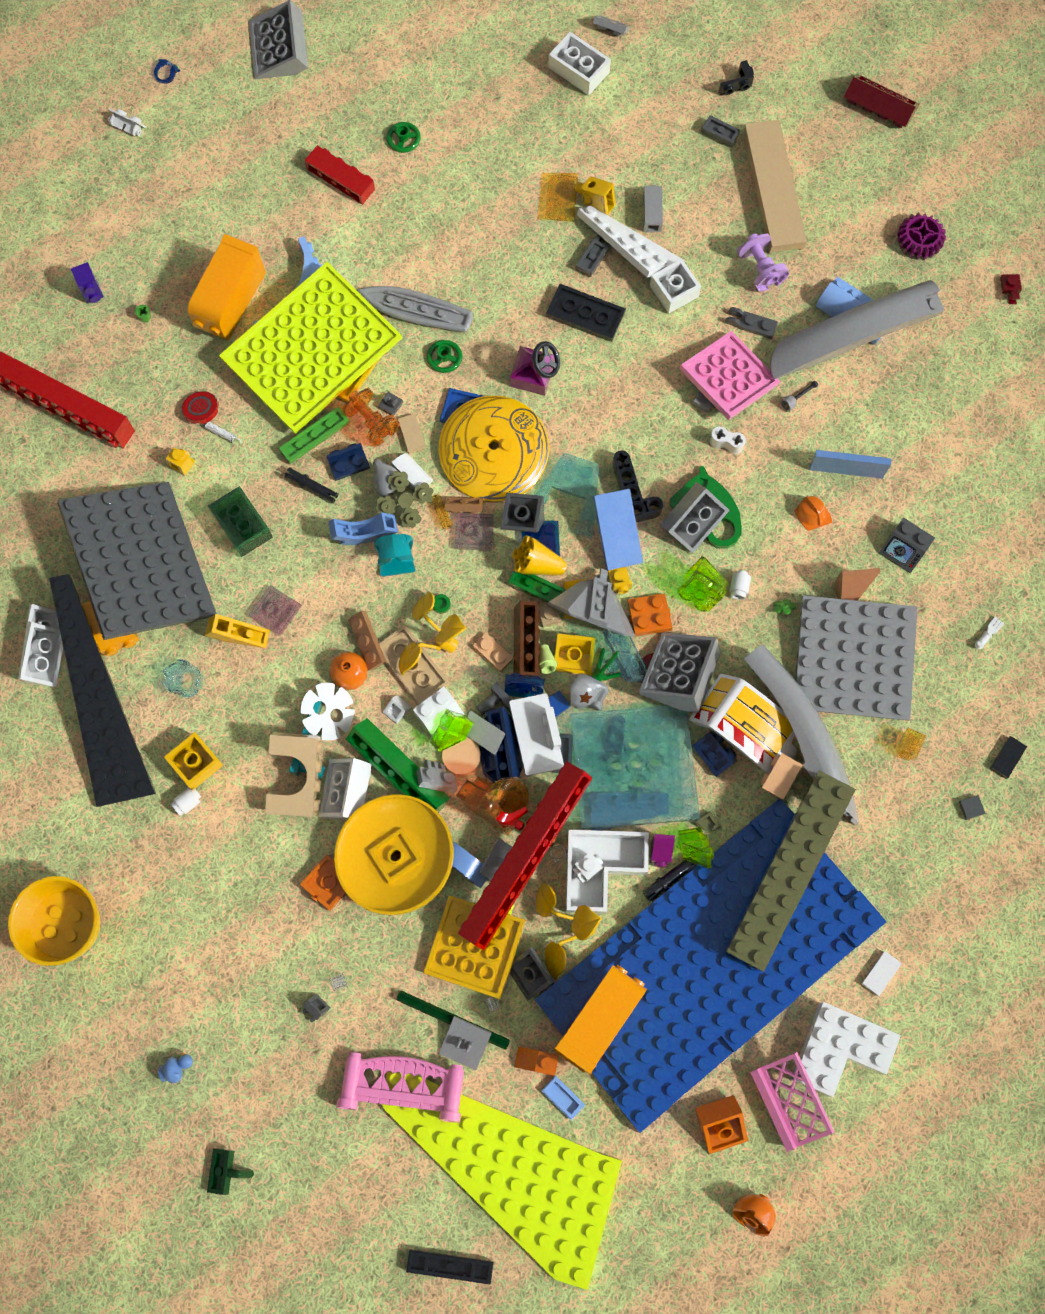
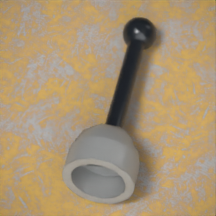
M813 381L809 387L795 397L789 395L781 399L780 403L783 408L790 412L795 408L796 400L812 388H817L818 382Z

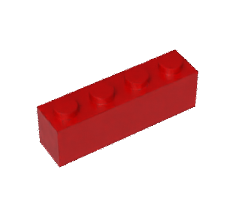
M317 145L305 159L308 171L362 205L375 190L374 181L369 175H364L356 167L346 164L342 158L335 157L326 148H321Z

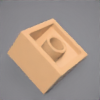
M781 753L779 757L775 755L770 764L773 767L770 774L765 773L760 783L763 784L761 789L777 799L783 800L803 765Z

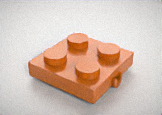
M665 593L628 599L629 621L632 623L635 637L672 631L671 613Z
M328 855L318 863L300 884L311 894V898L316 902L319 901L329 911L346 894L338 880L335 862Z

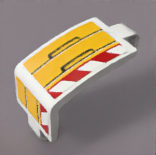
M720 674L712 687L707 689L699 713L694 712L689 719L696 725L713 730L764 772L769 774L773 768L770 764L775 755L779 757L783 753L794 759L798 753L797 748L791 743L796 735L784 711L745 680L738 677Z

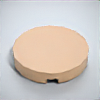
M468 737L451 739L446 743L442 751V760L445 767L455 775L464 776L470 774L480 763L481 753L479 747Z

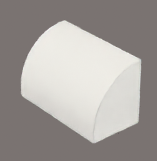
M403 454L391 462L392 467L396 468L399 472L404 471L408 474V486L413 491H415L416 485L420 486L423 482L430 484L433 481L409 454Z

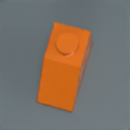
M518 1047L514 1067L555 1076L559 1055Z

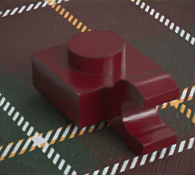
M1020 274L1001 275L1002 293H1008L1009 305L1017 304L1016 300L1020 299L1019 293L1022 291Z

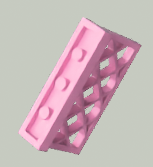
M797 1052L750 1072L787 1152L834 1133L833 1127ZM791 1059H794L797 1066L795 1073L785 1069L787 1062ZM773 1067L780 1071L778 1080L770 1076L768 1069ZM784 1073L794 1077L791 1086L781 1082ZM797 1079L805 1083V1093L795 1089ZM780 1086L790 1091L787 1100L780 1097L778 1093ZM793 1093L803 1097L801 1106L791 1102ZM807 1099L814 1102L816 1106L814 1113L804 1109ZM789 1106L799 1111L796 1120L789 1117L787 1112ZM802 1113L813 1117L810 1126L800 1122ZM816 1119L824 1123L826 1131L820 1132L813 1128ZM798 1126L808 1131L807 1137L803 1140H800L797 1134Z

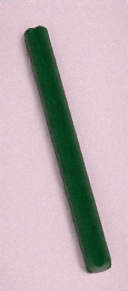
M400 991L397 995V1001L451 1025L454 1016L474 1024L404 991ZM492 1032L488 1042L506 1050L510 1040Z

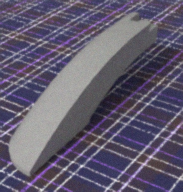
M928 280L844 311L784 338L776 346L771 357L770 371L772 379L775 380L836 358L875 339L939 316L944 311L937 294L940 292L939 287L933 281Z
M765 645L756 648L744 660L766 684L781 705L799 742L805 760L803 767L812 777L820 770L851 786L836 745L808 696ZM852 796L844 814L847 817L849 816L850 821L857 825L859 818L854 796Z

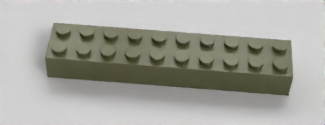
M820 770L815 773L725 952L762 972L765 971L856 790L855 788Z

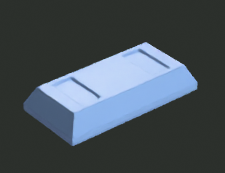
M556 1075L541 1090L570 1120L585 1106Z

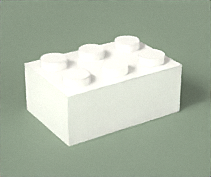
M569 32L549 54L548 68L587 95H590L610 73L611 59Z

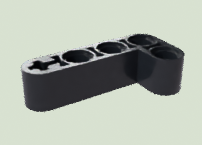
M623 450L617 451L614 454L612 463L619 490L630 489V493L635 494V497H632L633 509L640 511V514H634L636 522L659 517L663 509L662 499L656 496L642 498L630 455ZM628 476L630 480H623L622 477ZM655 505L658 507V510H652L650 506Z

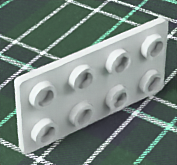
M545 693L511 700L509 704L525 775L531 776L560 770L564 766L560 750L562 743L554 709L550 707L548 695Z

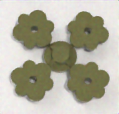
M394 471L393 475L388 477V482L391 484L392 490L397 489L401 493L398 494L396 500L391 499L389 495L377 498L376 502L378 505L376 510L380 513L393 514L395 512L394 508L398 504L400 507L405 508L404 513L400 514L402 526L414 528L416 524L421 522V516L418 515L419 511L410 507L413 503V498L418 500L420 504L431 502L433 499L431 494H433L434 490L429 488L428 483L423 482L420 486H415V491L411 495L409 492L404 491L405 486L409 485V480H407L408 474L404 471Z

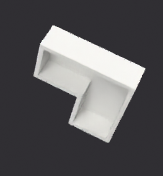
M568 830L566 913H575L580 905H586L595 914H606L608 874L647 875L649 832ZM589 852L593 855L597 854L603 862L602 871L587 883H581L572 872L574 865Z
M820 1002L799 1057L815 1091L828 1097H834L847 1060L878 1074L887 1075L901 1035L830 1004ZM797 1079L796 1083L806 1087L803 1081Z

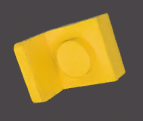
M627 567L608 570L612 590L618 594L627 593L632 587Z

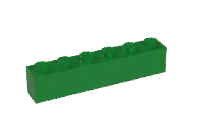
M368 718L351 729L346 740L402 795L418 798L428 803L438 813L444 808L450 797L442 791L419 787L416 772L419 767Z

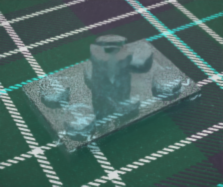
M608 629L603 630L604 641L610 647L612 654L619 651V654L607 670L614 674L620 669V674L626 682L642 683L647 669L632 638Z

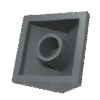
M506 493L500 529L538 533L545 521L544 497L540 495Z
M532 947L513 960L509 973L527 1001L554 984V980Z

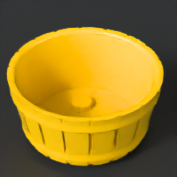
M62 876L46 877L28 885L29 887H26L18 895L10 910L8 930L15 949L28 961L43 966L62 965L83 955L95 942L100 929L99 910L92 894L79 882Z

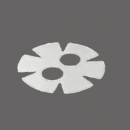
M321 683L316 685L319 697L309 690L303 698L301 713L311 714V716L303 720V724L312 735H317L322 728V740H336L340 738L338 727L345 733L349 731L355 710L344 708L353 704V700L344 688L341 687L334 695L335 684ZM317 701H322L326 705V711L321 715L316 714L313 710V705ZM333 709H340L342 711L343 718L340 722L332 721L330 713Z

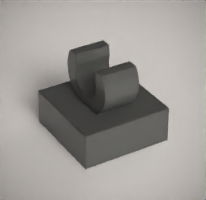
M388 391L379 403L378 408L394 417L404 402Z
M316 994L304 1003L303 1007L305 1009L302 1013L305 1015L309 1012L313 1016L310 1021L314 1022L324 1016L331 1008Z

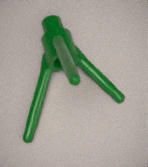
M602 648L597 666L591 677L602 682L633 674L634 670L606 675L604 673L605 670L617 657L619 651H616L600 669L605 653V648Z

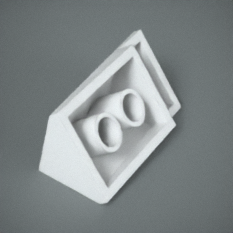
M30 604L18 679L26 684L56 687L64 648L56 610Z

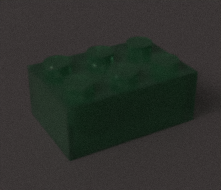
M240 486L208 505L212 515L241 557L273 538L270 529Z

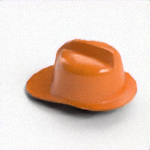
M806 496L794 510L797 518L807 531L832 523L830 513L824 506L823 501L818 497Z

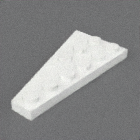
M593 206L578 209L577 216L647 278L681 259Z

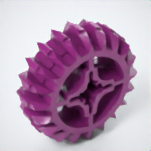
M918 212L915 216L911 214L909 218L904 219L897 232V243H901L900 249L905 248L904 254L910 252V258L915 254L917 260L920 256L925 260L928 256L932 258L934 254L937 255L946 240V230L942 229L943 224H938L939 218L934 220L933 214L928 217L926 212L923 216Z

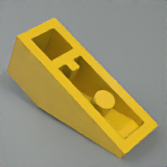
M215 614L208 620L205 636L230 643L266 648L270 630Z

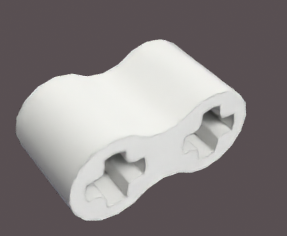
M720 426L713 429L710 437L712 447L718 449L725 448L732 454L741 453L746 443V438L743 434L738 432L730 433Z

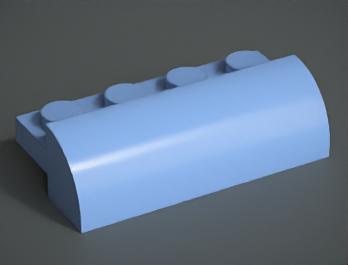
M837 276L827 286L819 298L816 307L832 317L873 299ZM880 338L871 341V343L876 345Z

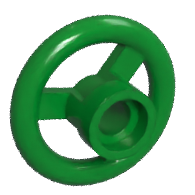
M398 122L389 128L386 140L394 151L406 153L414 150L419 145L421 134L419 129L412 123ZM393 132L399 139L397 146L392 142ZM416 138L412 145L403 147L408 139Z
M439 340L429 347L426 358L433 370L439 373H449L460 366L463 355L460 347L455 342ZM450 347L455 349L457 357L452 356ZM437 348L438 358L433 361L432 353ZM442 362H454L450 367L442 368L438 366Z

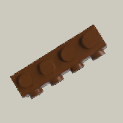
M520 600L514 606V681L532 682L540 673L539 602Z

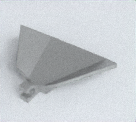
M602 568L600 569V574H597L593 580L580 581L547 603V605L570 616L621 635L635 636L634 630L615 592L611 588L612 583L607 582L608 571Z

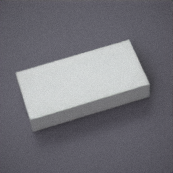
M884 951L861 984L876 996H880L902 963Z

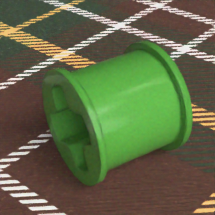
M139 305L135 309V314L140 321L147 322L151 319L148 306Z

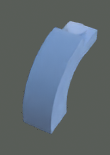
M382 512L370 519L358 522L332 519L328 522L331 538L339 540L341 545H359L374 542L379 537L398 533L395 515Z
M453 842L454 859L452 868L481 889L487 880L486 877L479 873L483 864Z

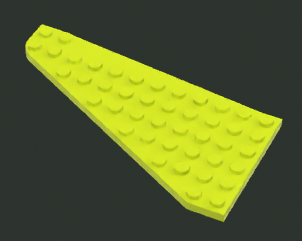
M391 1071L387 1072L385 1079L390 1091L401 1079L402 1075L400 1072L394 1074ZM412 1074L405 1076V1081L411 1093L420 1084L422 1077L413 1076ZM425 1079L432 1096L440 1085ZM462 1094L458 1112L461 1114L460 1123L440 1121V1111L382 1104L385 1111L555 1280L588 1290L622 1160L597 1153Z

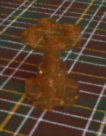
M367 387L359 393L357 391L352 392L349 395L350 400L341 409V412L347 417L354 416L359 412L365 418L364 424L370 429L366 436L367 441L373 447L384 443L383 438L387 435L392 437L398 430L400 423L394 415L383 417L378 411H372L368 404L373 397V391Z

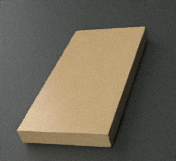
M404 624L379 642L387 661L386 664L419 705L442 687L446 688L449 686L450 682L423 647H421L422 653L418 662L405 672L404 676L401 675L399 659L402 651L411 642L419 643Z

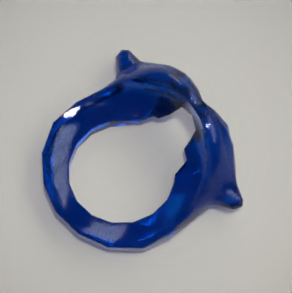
M158 59V64L154 69V77L159 83L168 84L173 81L176 73L180 72V69H178L176 64H172L166 59ZM164 65H171L169 77L164 80L158 77V70Z

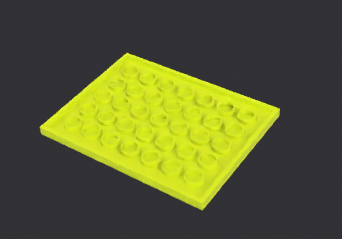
M326 262L223 351L219 357L296 434L402 339V335L348 281Z

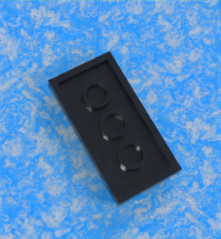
M559 284L546 312V317L612 342L624 317L626 308Z

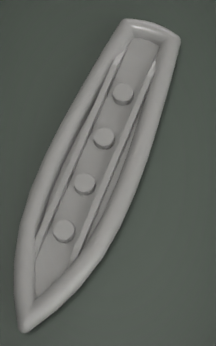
M372 286L357 289L375 309L400 320L458 332H467L472 323V311L418 291L394 286Z

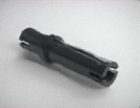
M291 467L287 469L290 474L285 473L284 477L297 483L300 488L304 487L334 504L335 498L339 495L338 492L310 479L307 474L303 475Z
M688 856V858L663 877H658L655 883L643 890V894L651 902L660 893L669 890L668 887L697 867V863L691 856Z

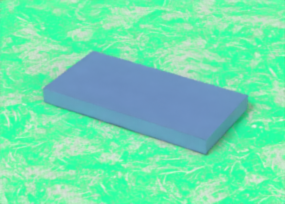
M816 450L809 470L883 479L891 466V459Z
M630 489L592 496L606 570L643 563Z

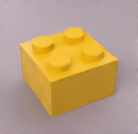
M196 732L192 733L164 756L190 789H196L224 766Z

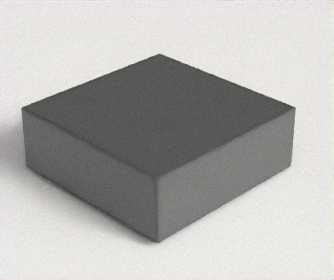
M979 795L959 801L965 820L986 814Z

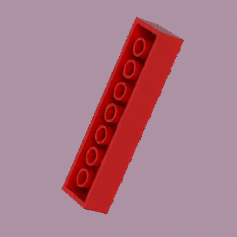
M0 352L1 389L7 392L11 390L15 396L22 400L24 398L28 399L35 407L39 408V406H42L47 413L53 416L55 414L59 415L64 422L76 424L75 426L81 431L85 432L88 430L92 432L91 435L95 438L107 440L110 446L114 448L119 446L124 449L135 432L127 416Z

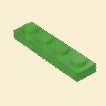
M337 407L279 447V451L292 464L344 428L350 421L342 410Z

